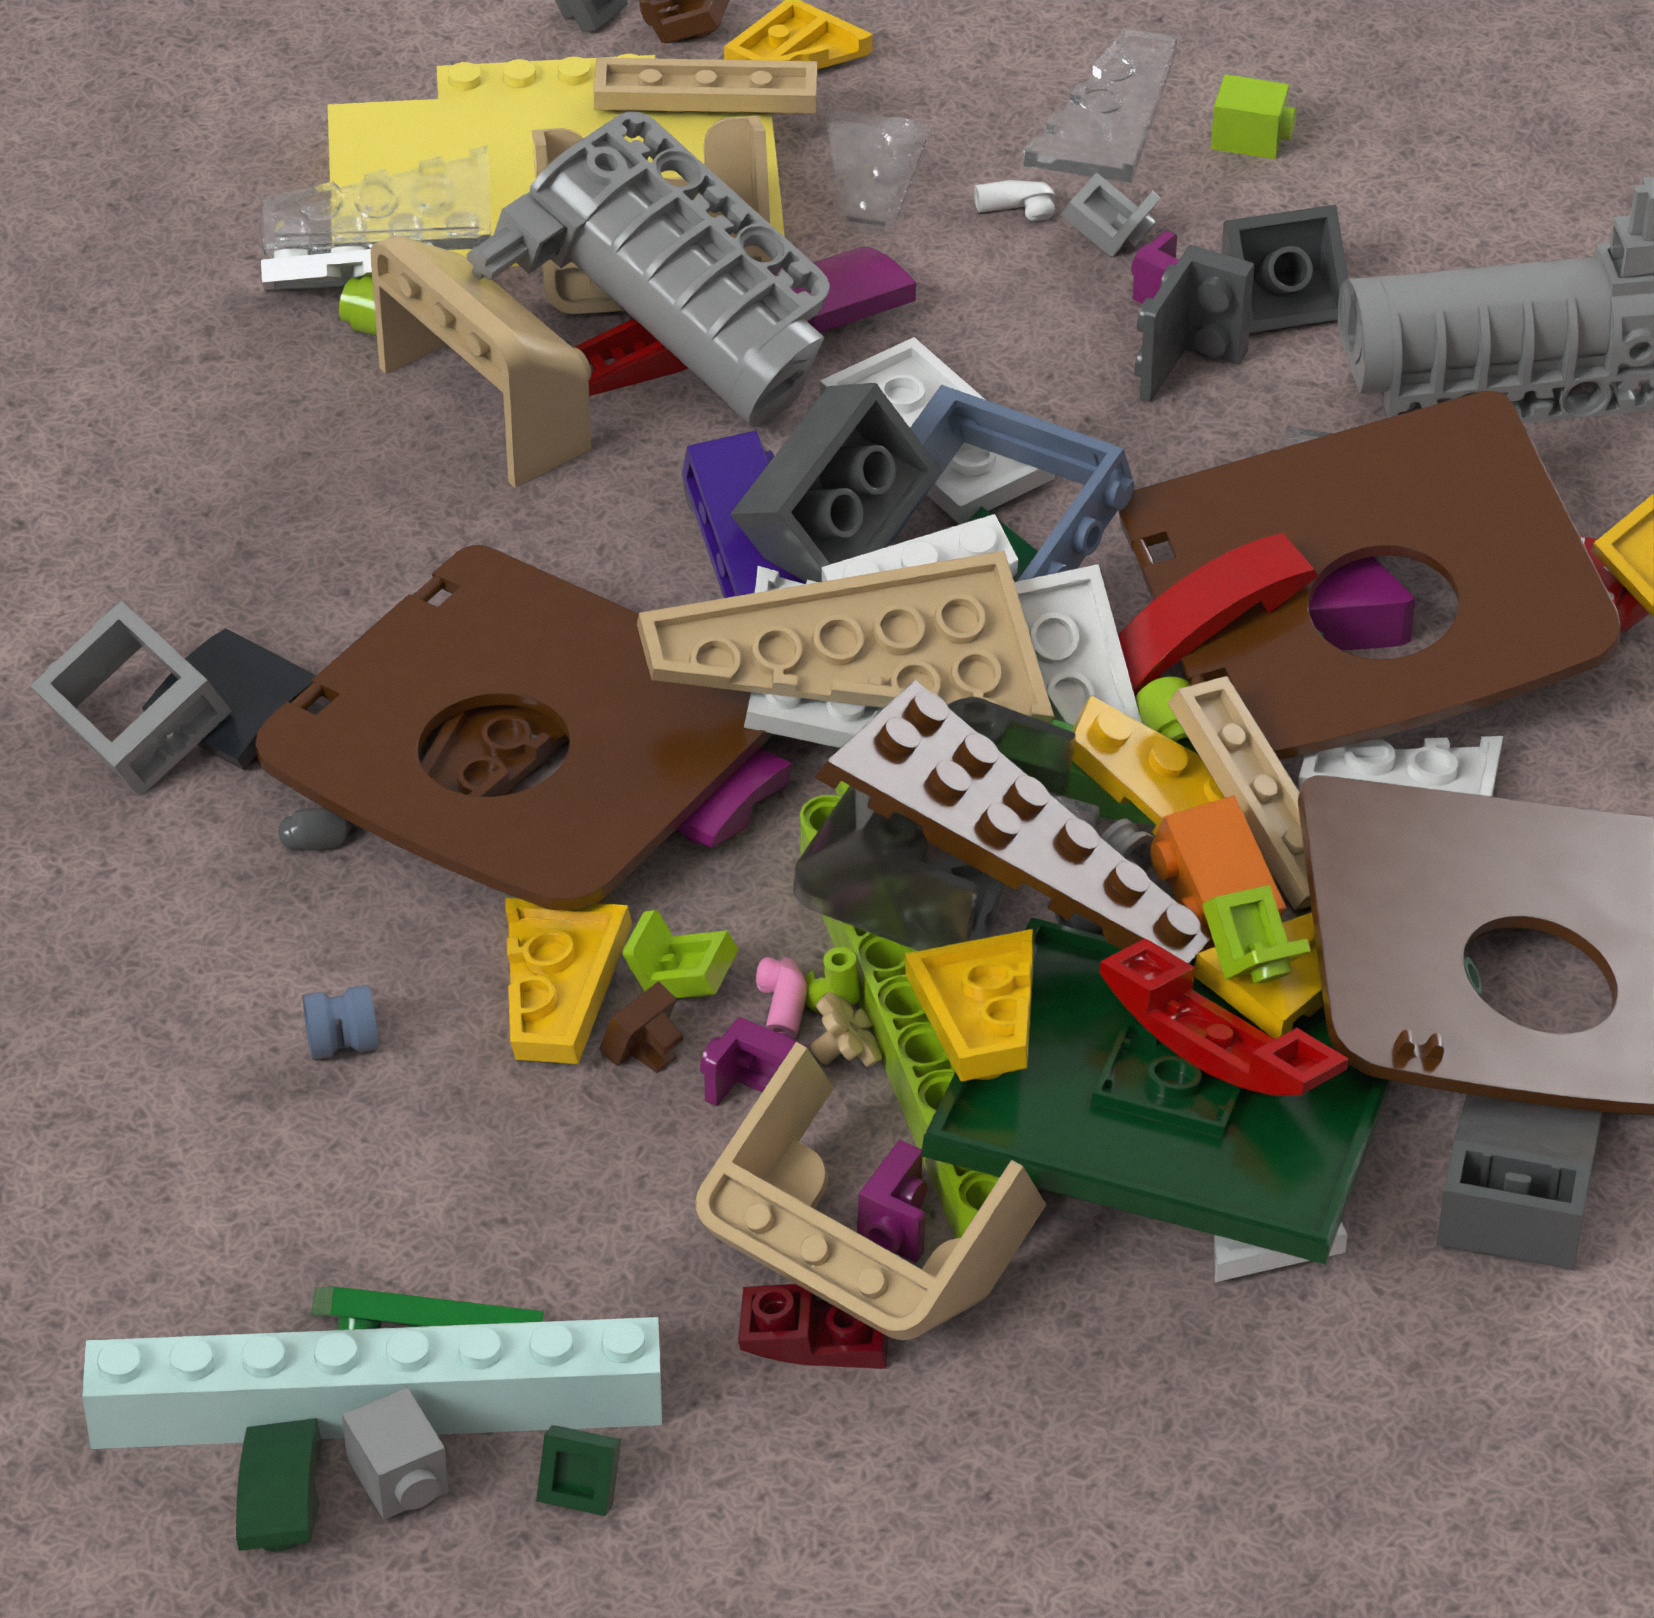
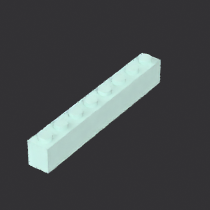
M658 1317L86 1340L82 1399L91 1449L243 1443L247 1427L317 1418L321 1439L344 1438L342 1414L407 1387L437 1435L548 1430L551 1425L571 1429L662 1425Z

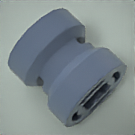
M369 985L349 987L343 995L329 997L323 992L302 995L306 1031L312 1060L333 1057L338 1049L352 1047L358 1052L379 1049L375 1011Z

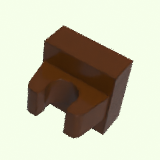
M658 981L612 1016L599 1050L617 1066L632 1055L654 1072H659L676 1058V1054L672 1050L683 1042V1035L669 1019L677 998Z

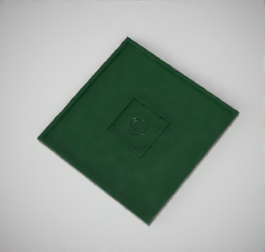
M1030 918L1025 930L1033 929L1034 959L1027 1069L1003 1073L994 1079H972L962 1082L955 1072L923 1137L921 1156L996 1177H1001L1010 1161L1013 1160L1025 1168L1037 1188L1326 1265L1392 1080L1372 1077L1347 1064V1070L1306 1093L1283 1096L1250 1091L1218 1079L1192 1065L1159 1041L1128 1011L1099 973L1100 963L1102 960L1118 953L1121 949L1108 943L1103 935L1037 918ZM1193 959L1190 965L1195 966L1196 959ZM1194 976L1192 990L1264 1032ZM1323 1001L1322 1007L1311 1017L1301 1015L1294 1021L1292 1030L1298 1028L1334 1049L1327 1032Z

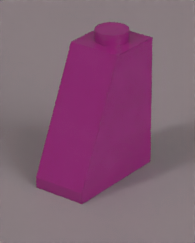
M1367 557L1350 562L1327 576L1318 586L1312 597L1309 613L1317 631L1324 632V639L1342 651L1398 647L1411 642L1415 598L1374 557Z

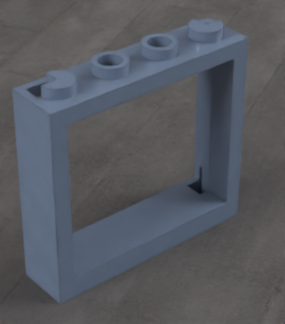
M941 385L910 429L942 472L886 547L892 544L965 442L1085 485L1018 581L1077 569L1087 555L1094 553L1100 544L1105 528L1117 511L1124 509L1128 505L1132 497L1135 485L1125 450L1111 443Z

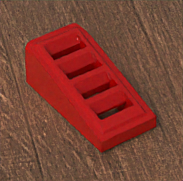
M635 319L624 322L574 346L582 351L589 364H592L595 369L588 380L589 396L688 369L686 365L666 349ZM615 359V362L607 366L604 363V360Z

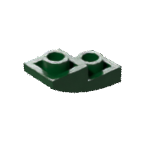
M317 1418L246 1428L237 1490L236 1541L239 1551L263 1548L267 1551L279 1552L291 1549L300 1543L311 1542L319 1508L314 1476L322 1439Z

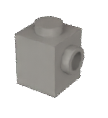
M408 1387L342 1414L347 1460L383 1520L406 1510L422 1508L433 1501L434 1498L449 1493L445 1447Z

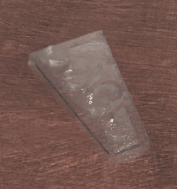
M488 145L468 149L469 157L443 162L442 156L418 161V169L388 175L386 169L364 174V179L359 183L339 187L332 181L262 198L264 257H274L273 252L281 249L308 250V255L331 253L332 248L341 246L365 247V249H371L374 244L393 235H400L423 243H432L433 246L445 250L474 249L491 237Z

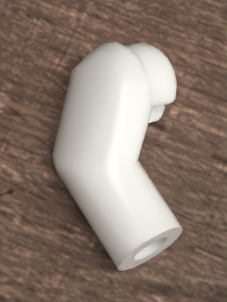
M1007 180L979 184L974 187V200L978 213L1025 207V216L1031 221L1047 220L1055 213V206L1052 202V199L1055 198V193L1044 182Z

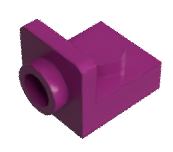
M899 1139L858 1194L857 1233L893 1254L917 1262L924 1253L926 1215L920 1207L927 1192V1182L922 1180V1149Z

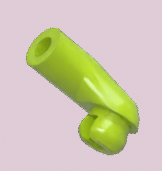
M847 947L832 948L826 952L823 959L825 978L816 979L814 969L805 976L808 986L805 1004L809 1009L818 1014L821 1013L817 1009L816 1004L828 992L835 993L837 996L844 998L852 1006L861 997L857 959L854 951Z

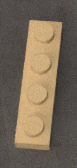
M601 57L596 59L594 81V109L615 110L620 112L652 110L675 113L708 111L730 114L764 112L785 115L816 113L817 61Z
M1227 676L1178 689L1168 702L1178 722L1225 798L1235 795L1269 870L1293 909L1296 911L1311 906L1298 809L1299 791Z

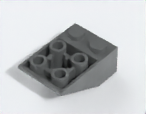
M1467 1094L1456 1131L1444 1186L1436 1245L1574 1270L1602 1112Z

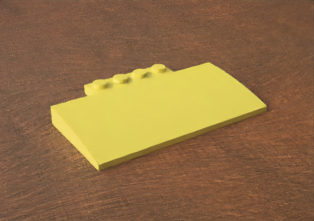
M623 54L618 57L601 58H655V55L638 56L635 54ZM567 57L561 60L541 61L516 59L501 63L474 64L460 62L454 65L436 66L438 99L328 104L332 248L361 246L365 247V249H371L378 242L393 235H400L423 243H432L433 246L461 254L467 258L469 251L493 236L502 209L522 195L530 192V186L535 181L532 130L566 128L579 133L585 138L616 116L625 113L615 110L594 109V81L597 58ZM652 110L627 111L643 113L654 119L703 164L704 138L708 129L714 123L730 117L759 116L766 131L770 225L784 236L772 113L742 112L730 114L708 111H686L682 113ZM625 135V139L630 143L634 140L644 143V139L640 136L631 139ZM649 157L647 161L652 163L654 160ZM673 170L661 172L663 178L681 177ZM515 263V264H513V265L510 266V267L519 266V265H518L517 263Z

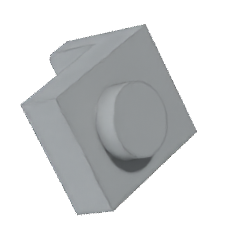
M1096 172L1068 203L1060 216L1106 254L1113 257L1126 241L1136 247L1157 222L1149 213L1161 197L1152 191L1138 207Z

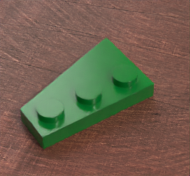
M336 1286L314 1287L312 1315L339 1318L338 1330L381 1328V1323L409 1327L543 1322L544 1311Z

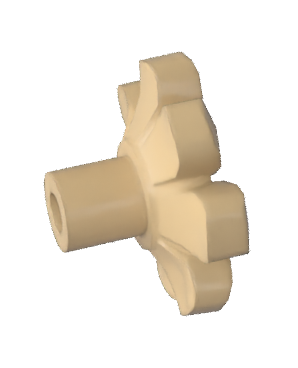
M828 992L817 1002L816 1007L823 1015L822 1022L827 1031L811 1043L810 1046L813 1054L825 1065H828L840 1054L848 1061L859 1057L865 1066L869 1068L882 1059V1053L876 1037L868 1031L873 1027L869 1016L862 1008L854 1013L852 1005L835 993Z

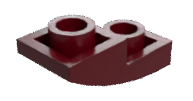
M797 1284L743 1287L738 1337L741 1351L799 1365L886 1369L888 1336L825 1300H816L815 1294Z

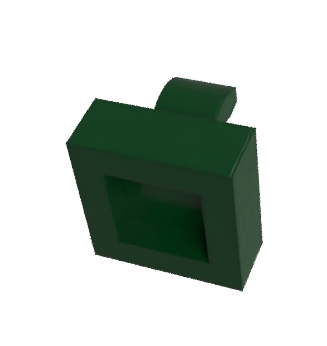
M551 1425L544 1434L536 1502L606 1516L612 1508L614 1501L621 1439Z

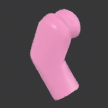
M786 956L782 960L765 957L759 962L756 973V987L759 991L763 993L773 992L765 1028L787 1034L794 1039L798 1035L807 998L808 986L806 979L794 959Z

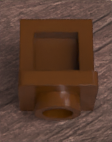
M639 0L640 11L644 21L653 27L661 43H669L690 36L702 38L718 29L729 3V0Z

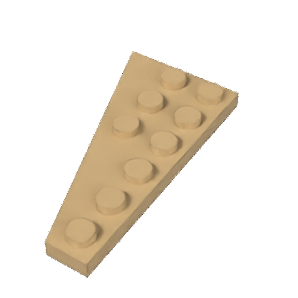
M1005 551L640 612L638 615L637 627L650 677L654 681L885 708L906 687L916 680L928 691L941 697L948 708L958 717L1049 728L1054 718Z

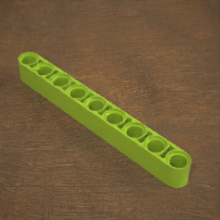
M820 795L806 802L800 811L801 866L834 946L850 948L856 955L861 988V997L858 1005L871 1020L873 1027L869 1031L874 1034L882 1053L881 1061L916 1146L922 1149L923 1137L956 1071L906 977L905 954L916 952L917 950L857 809L850 801L843 797ZM923 1157V1163L954 1238H961L1000 1177Z

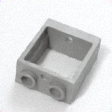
M122 600L104 617L99 619L82 638L58 660L54 661L30 685L54 715L138 796L145 794L232 712L208 680ZM143 646L178 681L113 742H110L76 708Z

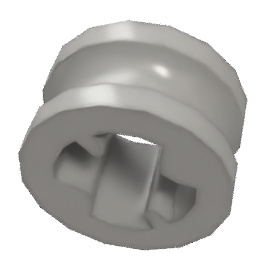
M1126 818L1118 820L1102 834L1101 838L1125 859H1132L1144 871L1151 862L1150 847L1154 840L1152 835L1145 831L1139 832L1137 825Z

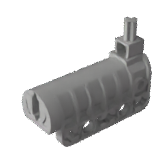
M625 112L616 116L555 158L532 183L529 193L522 195L502 209L493 236L469 251L466 258L474 266L472 273L479 280L484 277L491 280L515 263L528 274L550 259L560 268H563L570 262L574 263L752 427L766 424L797 399L824 340V337L807 321L818 314L828 296L830 285L825 274L659 123L648 115L639 112ZM625 135L631 139L640 136L644 139V143L639 140H634L630 143L625 139ZM649 157L654 160L652 163L647 161ZM676 171L689 185H671L665 181L661 172ZM708 210L712 213L720 211L724 216L719 215L713 218L708 215ZM732 232L737 235L736 238L731 237ZM747 246H759L773 260L769 262L756 261L748 256L744 248ZM792 286L797 289L804 287L808 292L802 291L797 294L791 288Z
M1654 177L1642 178V184L1634 187L1631 215L1614 217L1610 243L1596 244L1595 256L1345 279L1339 292L1338 333L1359 394L1384 392L1383 405L1387 418L1404 414L1403 412L1405 411L1406 413L1411 412L1408 409L1410 403L1420 402V404L1414 407V410L1438 404V399H1441V403L1460 398L1468 393L1496 391L1506 395L1512 402L1522 423L1643 412L1654 409ZM1648 380V382L1642 384L1640 391L1634 392V389H1637L1639 381ZM1611 382L1616 383V385H1612L1613 391H1611V388L1609 386ZM1579 383H1596L1595 388L1589 394L1568 395L1569 391ZM1553 388H1555L1556 397H1554L1552 392ZM1528 391H1534V392H1535V393L1529 394L1527 400H1522L1523 397H1524L1525 392H1528Z

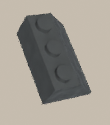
M877 383L828 386L730 515L766 560L804 582H807V579L822 582L821 567L885 548L942 470Z

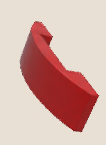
M1284 533L1247 543L1206 563L1152 601L1118 634L1135 698L1144 686L1155 679L1162 678L1161 674L1258 602L1270 613L1319 577L1315 569Z
M1146 938L1102 960L1100 963L1099 973L1128 1011L1150 1033L1192 1065L1227 1083L1250 1091L1270 1095H1302L1347 1070V1057L1302 1030L1295 1028L1274 1039L1192 990L1195 967Z

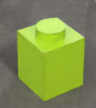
M1224 74L1213 108L1211 149L1276 159L1282 139L1291 141L1295 128L1297 108L1288 107L1290 84Z

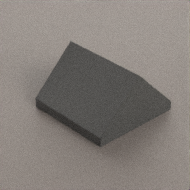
M1336 204L1224 221L1221 254L1254 263L1249 334L1338 320L1339 292L1342 282L1348 279Z

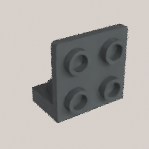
M1189 244L1177 264H1169L1167 266L1159 291L1153 299H1145L1137 319V330L1143 333V345L1137 355L1134 373L1135 376L1141 377V400L1147 402L1153 400L1186 349L1238 365L1241 363L1248 352L1254 263Z

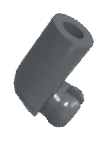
M324 807L295 811L292 816L285 817L279 826V837L285 847L294 851L299 849L307 851L333 849L346 841L354 824Z

